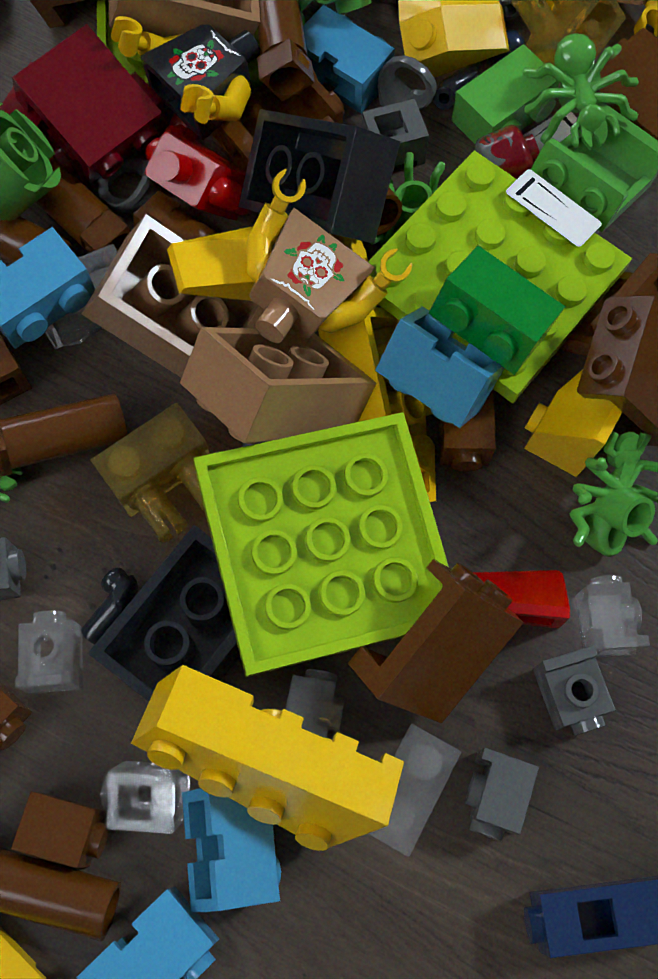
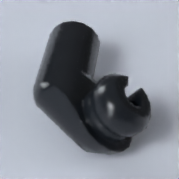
M467 65L443 79L433 97L435 105L443 110L450 109L455 103L456 91L482 74L478 71L480 67Z
M113 568L104 576L101 581V587L109 595L81 628L82 635L93 644L98 642L138 592L136 578L134 575L128 576L122 568Z

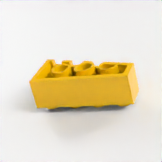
M181 665L157 683L131 741V744L147 752V757L154 764L165 769L180 770L198 780L199 787L206 793L234 800L248 808V814L255 820L265 824L279 825L295 834V840L299 844L312 850L324 851L332 846L388 826L404 764L403 760L387 753L381 756L380 762L356 752L359 741L336 732L331 740L302 729L304 717L286 709L282 711L277 709H256L252 707L254 703L253 695L184 665Z

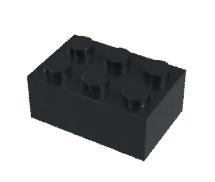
M260 109L238 207L260 213L264 204H271L274 198L272 191L273 179L279 172L287 169L279 182V189L282 194L288 197L295 196L302 179H305L306 182L303 196L287 206L285 212L288 216L293 208H295L330 234L374 244L401 141L357 126Z
M193 525L88 652L91 657L148 702L157 683L181 665L221 681L240 657L212 538L195 525Z

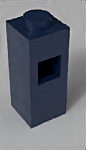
M658 876L529 892L532 906L524 907L527 935L530 943H538L539 952L549 958L658 944Z

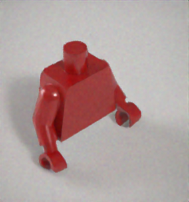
M174 114L170 126L147 145L146 156L149 163L145 169V175L199 210L236 221L239 215H247L252 212L251 210L238 207L246 172L195 140L198 136L187 128V125Z

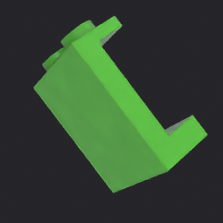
M597 103L596 105L601 106L606 113L617 117L620 135L614 137L611 124L607 122L608 136L604 145L599 147L597 139L592 135L593 146L591 150L584 145L579 129L577 130L579 137L578 147H573L571 134L561 142L551 138L544 144L531 170L602 223L598 230L603 232L651 186L657 177L658 140L607 104Z

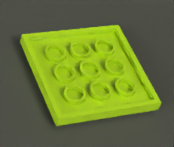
M474 150L368 261V263L375 267L370 276L375 277L380 272L381 259L391 249L397 248L398 251L386 262V269L390 274L401 275L412 263V270L408 277L402 282H391L386 288L388 294L378 304L400 320L422 306L430 311L446 278L479 245L566 306L543 341L518 372L513 375L504 369L493 389L511 403H514L624 273L632 258L596 233L581 247L575 246L510 197L506 190L517 179ZM454 332L452 338L467 347L469 342Z
M404 412L193 458V465L245 678L358 649L361 646L366 647L404 637L441 591L442 583L426 567L433 559L447 567L449 566Z

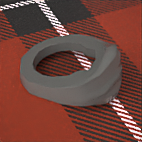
M405 55L392 57L379 73L377 89L380 104L383 107L415 98L420 111L432 102L437 90L436 80L428 68L416 59ZM403 67L414 71L424 81L426 89L422 91L417 89L411 90L405 81L398 77V68Z
M124 158L123 166L114 175L107 179L99 177L96 187L101 200L112 209L124 213L135 212L158 190L161 192L160 185L145 175V169L149 161L144 158ZM127 172L137 173L142 176L137 189L129 198L120 199L110 194L111 183L117 176Z

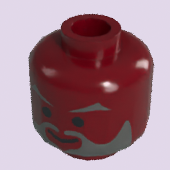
M508 125L479 138L474 148L476 152L516 179L526 170H531L540 153L533 134L524 137L521 130L514 125Z

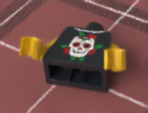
M118 16L115 18L111 39L114 42H119V51L126 57H133L138 52L149 86L163 100V103L202 140L210 136L224 121L234 122L241 118L253 91L248 63L260 55L259 45L249 31L244 30L227 41L210 25L202 24L184 34L163 37L145 31L142 32L141 24L130 17Z

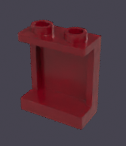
M88 24L12 77L17 101L28 113L33 109L82 165L83 176L89 183L94 182L100 176L103 179L111 177L123 166V159L136 149L139 152L145 151L147 145L153 139L160 136L161 110Z

